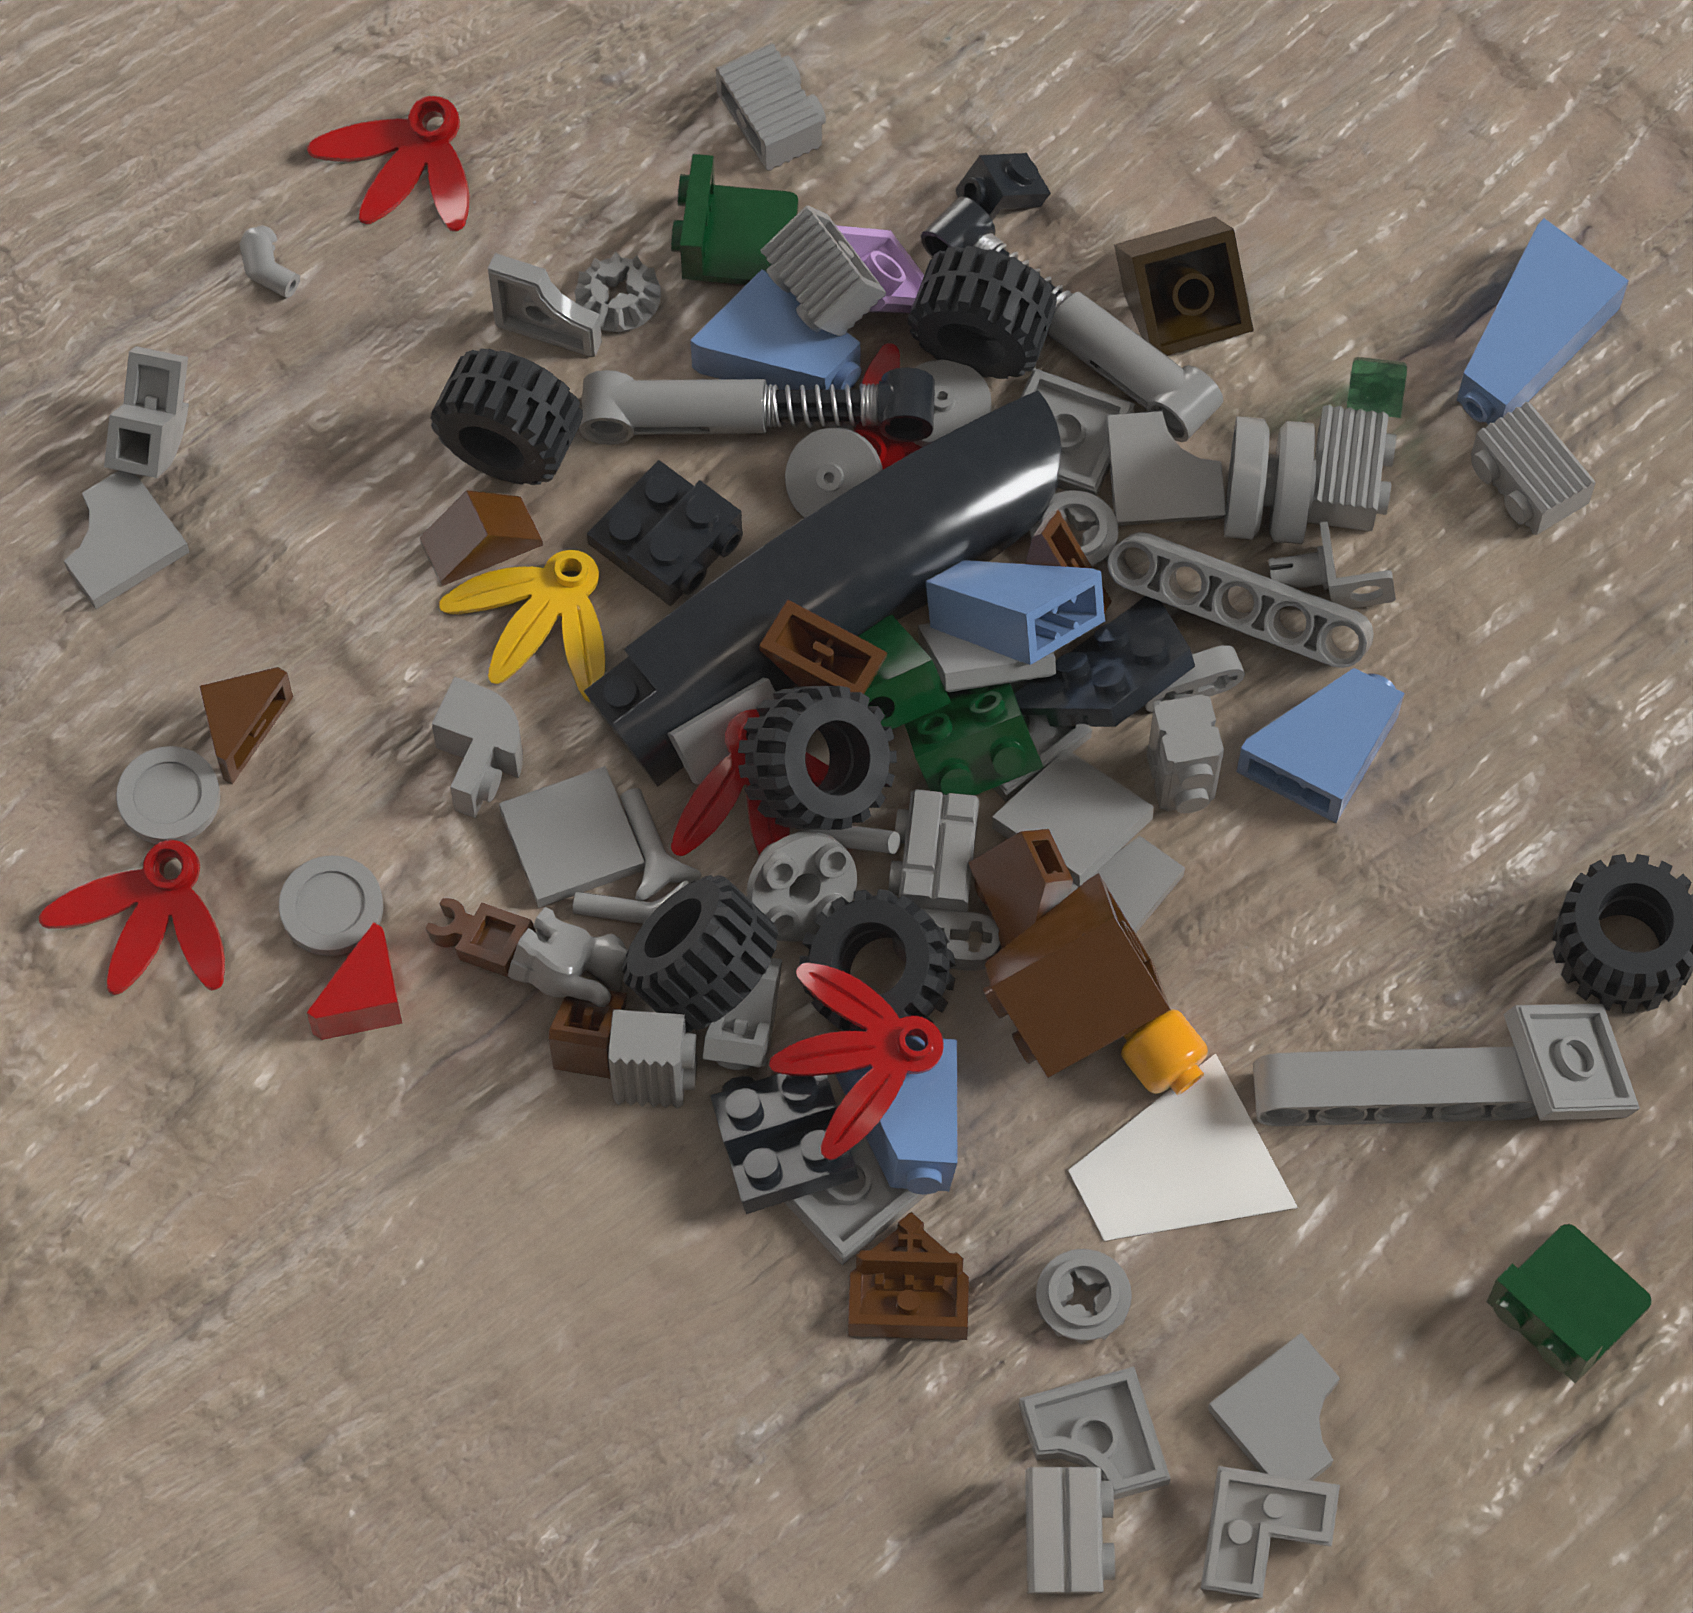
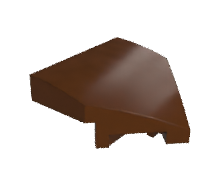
M912 1212L907 1214L897 1222V1230L873 1249H863L856 1255V1268L850 1272L848 1336L967 1340L969 1276L963 1272L964 1258L957 1252L949 1253L924 1230V1223Z

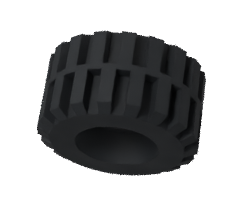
M966 246V248L950 247L947 248V251H939L934 254L933 259H930L909 314L908 325L911 327L910 333L912 337L920 342L919 346L935 356L934 358L937 360H948L970 366L984 378L1008 379L1009 376L1020 377L1025 375L1026 371H1031L1038 361L1056 311L1057 299L1056 295L1051 292L1052 287L1050 284L1040 278V274L1036 270L1024 265L1022 261L1012 256L1009 257L995 250H986L974 246Z
M480 349V351L470 350L459 358L431 412L430 419L432 420V429L439 436L440 442L452 454L474 469L491 477L514 484L541 485L542 482H549L556 475L581 424L583 410L579 407L580 402L577 397L569 391L570 388L547 369L533 361L509 352Z
M843 686L794 687V689H782L773 693L774 700H763L756 707L760 717L748 718L743 729L750 734L748 740H740L738 753L745 754V764L738 765L740 778H748L750 785L744 790L749 800H761L757 810L764 817L775 818V824L805 830H843L852 828V823H863L870 818L869 808H880L886 799L881 792L883 787H892L895 775L888 773L890 763H897V751H890L888 741L894 739L891 727H882L880 722L885 715L878 706H868L870 698L863 693L850 692V688ZM816 729L824 736L829 749V768L824 780L818 787L810 779L805 764L806 747Z
M1625 854L1613 855L1608 867L1601 859L1591 864L1587 874L1580 873L1573 881L1570 891H1567L1553 930L1552 941H1556L1553 950L1555 963H1565L1561 976L1567 984L1577 981L1579 988L1576 994L1586 1001L1591 995L1601 999L1599 1004H1603L1605 1010L1610 1011L1613 1003L1622 1006V1013H1635L1638 1005L1641 1003L1646 1011L1656 1009L1663 998L1669 1002L1676 997L1682 985L1687 984L1693 972V894L1688 893L1692 882L1684 874L1676 879L1670 874L1673 866L1664 861H1661L1659 867L1648 864L1649 856L1637 854L1634 862H1627ZM1614 915H1626L1637 918L1652 929L1660 947L1642 953L1623 950L1614 945L1605 936L1599 921Z
M705 876L698 881L694 880L672 894L644 922L626 953L627 958L622 968V973L625 974L623 980L656 1013L684 1014L685 1032L689 1033L694 1029L698 1031L723 1018L754 989L772 961L771 957L775 953L778 943L776 941L778 931L774 923L724 876Z
M865 889L855 891V900L852 902H848L842 896L831 902L836 911L829 917L822 911L813 921L820 928L816 935L806 932L802 944L809 949L808 956L799 957V966L803 963H814L833 967L850 974L854 958L865 945L881 938H897L904 944L906 950L905 970L898 983L880 996L893 1008L900 1019L907 1016H919L934 1024L929 1016L935 1009L943 1013L949 1002L943 998L945 989L954 990L956 978L949 973V967L956 966L954 953L947 948V944L950 941L946 934L923 909L903 895L898 898L891 891L878 889L877 896H872ZM803 986L805 993L813 998L814 1001L811 1004L838 1029L841 1031H866L830 1010Z

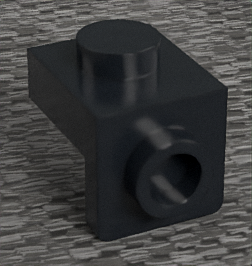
M1028 153L979 155L955 189L958 198L966 197L976 202L986 211L992 221L1001 209L1041 207L1051 194Z

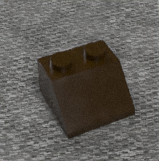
M1217 217L1206 218L1114 244L1124 296L1139 333L1143 339L1166 356L1254 331L1234 228Z

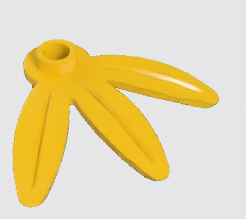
M578 550L558 552L546 562L544 568L533 566L511 567L486 572L463 582L442 597L439 602L441 611L454 615L494 609L530 598L508 622L495 647L488 671V678L494 684H500L508 680L531 658L551 631L558 616L562 617V634L567 661L577 688L586 701L590 702L584 690L605 674V650L601 627L594 607L588 598L598 584L599 571L596 562L584 552ZM576 571L580 574L575 577H567L562 573Z

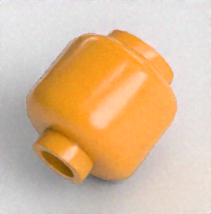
M1171 1009L1123 1036L1126 1042L1121 1049V1056L1144 1087L1151 1093L1158 1094L1171 1088L1178 1096L1204 1076L1199 1065L1206 1058L1208 1047L1178 1010Z

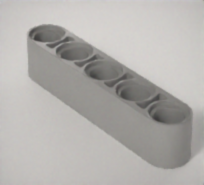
M1144 532L1131 534L1117 544L1109 554V573L1114 581L1122 587L1330 666L1339 668L1353 666L1363 658L1373 643L1374 632L1372 624L1366 616L1358 611L1153 534ZM1128 548H1140L1147 554L1150 562L1147 573L1140 574L1130 570L1125 561V553ZM1180 567H1191L1198 572L1202 581L1199 592L1189 593L1181 589L1176 578L1177 570ZM1231 587H1244L1251 593L1254 600L1251 612H1238L1230 605L1228 592ZM1293 606L1303 612L1306 618V628L1304 631L1292 632L1283 626L1280 620L1282 607ZM1347 626L1353 629L1358 635V649L1346 652L1337 648L1332 639L1333 628Z
M1515 1047L1275 1053L1261 1056L1253 1062L1257 1120L1269 1126L1519 1120L1538 1115Z

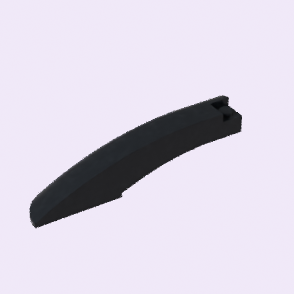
M1039 390L1034 391L940 437L871 476L746 557L624 648L628 657L585 689L584 693L656 786L659 787L684 767L667 733L762 678L770 680L775 692L789 689L796 684L759 650V645L787 600L858 637L891 614L896 620H899L928 604L927 580L963 560L990 562L1029 531L1047 509L1058 485L1062 444L1057 422L1047 401Z

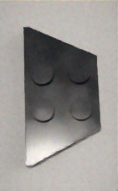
M1145 596L1110 623L1099 627L1094 635L1071 652L1060 656L1055 661L1056 674L1035 678L1014 693L1023 718L1026 715H1046L1050 727H1071L1078 724H1086L1090 727H1116L1193 669L1195 663L1189 645L1161 601Z

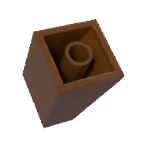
M1099 873L1085 881L985 963L990 985L984 987L983 991L988 1002L1000 1019L1009 1015L1018 1029L1012 1033V1037L1022 1057L1028 1064L1037 1060L1048 1078L1171 1010L1152 959Z

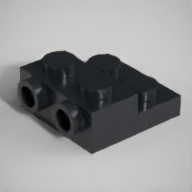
M658 460L587 532V542L596 551L671 607L683 593L690 595L701 585L707 574V568L719 556L727 557L736 549L743 537L742 511L701 480L692 485L662 461Z
M778 1073L757 1081L749 1076H738L728 1080L723 1085L722 1092L710 1095L746 1214L859 1179L850 1149L833 1160L824 1158L821 1154V1144L825 1132L837 1109L827 1075L792 1076Z

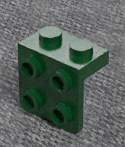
M692 154L690 175L680 174L678 185V206L685 207L683 220L674 219L671 238V251L680 252L682 279L747 285L761 270L767 273V268L771 263L761 253V249L798 214L797 195L790 191L715 185L714 156Z
M1010 683L952 692L946 691L951 703L905 724L915 758L930 791L941 792L943 795L954 793L975 796L1044 767Z
M1564 1224L1519 1268L1512 1263L1496 1279L1487 1303L1493 1308L1504 1324L1520 1332L1538 1349L1542 1358L1551 1367L1559 1372H1563L1576 1384L1648 1311L1652 1298L1640 1284L1572 1224Z

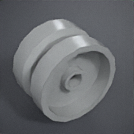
M1237 416L1234 425L1228 474L1224 537L1252 540L1260 530L1263 506L1270 507L1269 534L1273 541L1302 545L1306 531L1308 510L1312 509L1316 479L1314 423L1286 421L1279 430L1274 455L1268 454L1270 432L1265 419Z

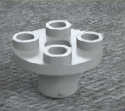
M814 831L791 834L770 844L761 852L749 877L747 898L774 923L778 931L776 940L803 941L806 932L814 935L818 932L820 926L813 920L821 911L828 917L836 911L831 902L841 896L848 902H852L857 886L856 866L846 848L827 834Z

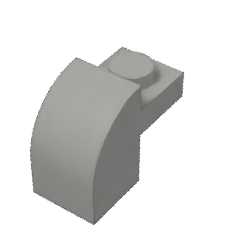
M137 346L129 351L124 402L109 415L105 468L158 478L172 464L182 440L188 414L189 403L183 402L188 357Z
M454 677L432 722V729L437 749L464 758L450 786L454 810L476 818L483 801L491 802L495 797L501 782L502 772L519 778L523 766L521 736L517 717L504 698L490 689Z
M771 958L772 961L766 972L748 996L723 1018L709 1025L705 1036L703 1059L717 1061L720 1066L734 1070H743L751 1066H766L775 1023L782 959Z

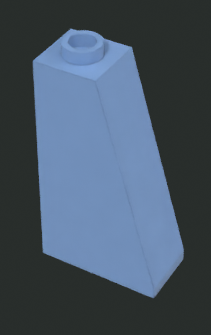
M1545 218L1537 225L1463 373L1457 401L1462 404L1466 413L1478 422H1486L1488 425L1495 423L1499 417L1503 418L1508 412H1513L1516 407H1521L1525 402H1529L1620 309L1629 280Z

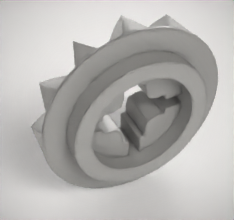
M616 251L610 259L600 261L594 257L591 267L585 272H579L575 290L576 303L599 313L601 329L610 332H624L642 326L655 314L661 299V288L654 268H648L642 264L638 255L633 259L622 258ZM626 279L627 293L629 295L619 293L615 299L612 298L608 305L609 292L607 285L616 287L620 281L623 282Z
M1063 491L1054 494L1045 512L1030 529L1031 540L1047 515L1059 509L1064 520L1066 521V517H1068L1070 524H1073L1077 531L1087 530L1083 533L1081 549L1092 568L1102 560L1108 561L1109 554L1115 547L1118 539V523L1112 509L1102 499L1087 492Z
M1090 1249L1067 1251L1052 1259L1043 1269L1036 1289L1040 1318L1047 1322L1057 1337L1065 1336L1075 1339L1080 1344L1099 1338L1105 1340L1114 1330L1123 1325L1129 1312L1132 1298L1129 1279L1122 1267L1106 1254ZM1072 1277H1074L1077 1285L1081 1284L1085 1291L1100 1290V1293L1093 1300L1094 1316L1091 1315L1090 1311H1086L1081 1304L1074 1306L1069 1304L1066 1306V1303L1073 1298Z

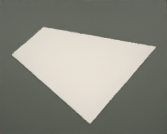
M1216 1053L1199 1066L1204 1076L1192 1087L1178 1096L1172 1089L1167 1091L1068 1170L1104 1241L1298 1208Z

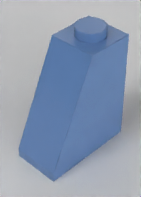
M761 270L690 340L692 368L698 373L718 379H766L768 386L776 385L778 390H785L787 384L790 390H800L802 384L805 390H815L816 384L819 385L820 390H829L831 384L834 385L835 389H844L845 385L848 384L849 389H851L859 379L862 371L860 367L861 342L848 333L837 336L822 329L819 332L813 331L796 312V308L801 304L796 300V296L778 287L764 270Z
M963 560L926 581L931 628L1029 665L1105 622L1101 571L1093 568Z
M1353 668L1247 738L1241 747L1236 772L1337 823L1396 722L1404 693L1397 690L1392 682L1381 675L1366 674Z
M912 1036L905 1038L906 1045L911 1050L921 1051L925 1049L924 1041L921 1038ZM943 1039V1054L934 1068L922 1074L906 1073L904 1082L891 1106L877 1125L866 1135V1139L891 1188L908 1189L912 1193L923 1195L950 1190L958 1163L957 1040ZM872 1067L835 1074L845 1096Z

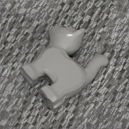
M544 907L534 922V928L537 929V932L535 933L528 928L520 938L508 973V977L524 983H531L547 995L553 997L571 996L576 999L589 1001L598 1007H605L610 1002V992L602 984L590 979L581 978V975L587 970L611 991L620 992L624 975L622 968L627 958L626 953L628 950L623 941L614 934L592 937L586 930L555 918L554 911Z

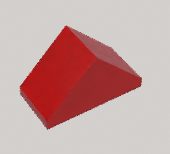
M373 922L307 1011L312 1034L321 1040L403 1024L384 929L375 922Z

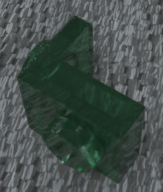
M1355 357L1352 362V370L1350 371L1346 409L1351 407L1355 411L1363 409L1366 412L1373 410L1377 414L1385 412L1388 414V417L1401 418L1407 364L1399 361Z

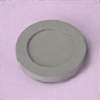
M933 360L914 367L928 372L935 380L933 433L926 439L913 442L916 445L924 447L991 412L989 387L983 377L970 366L948 360Z
M842 428L821 429L804 437L793 449L786 466V489L795 509L806 518L843 493L882 471L883 468L874 447L858 433Z
M167 746L155 748L141 754L126 767L118 782L116 800L124 823L139 838L154 844L165 840L185 842L202 833L213 821L220 804V787L213 768L202 756L186 748Z
M322 856L305 862L290 874L280 893L279 913L286 933L299 947L318 955H341L353 951L373 922L380 925L383 915V897L377 879L363 864L344 856Z

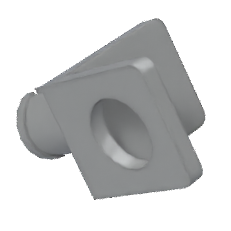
M1328 521L1320 522L1323 545L1317 546L1318 552L1275 559L1274 557L1269 558L1271 579L1297 589L1323 585L1324 590L1329 589L1331 602L1350 609L1390 603L1396 600L1393 575L1390 570L1340 578L1336 577ZM1365 586L1380 587V589L1367 594L1353 593L1354 590Z

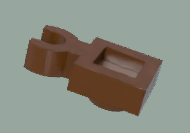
M443 898L439 905L444 916L454 919L453 922L444 927L428 923L425 927L434 944L441 947L456 946L455 950L461 961L508 977L510 965L520 938L528 928L536 933L531 919L485 903L480 904L473 916L466 913L465 908L459 901L451 898Z

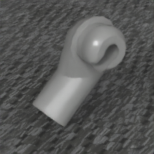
M263 225L249 228L245 231L240 241V250L246 275L251 280L283 297L290 298L298 287L300 276L275 262L273 252L275 245L272 243L277 241L276 234L271 228Z

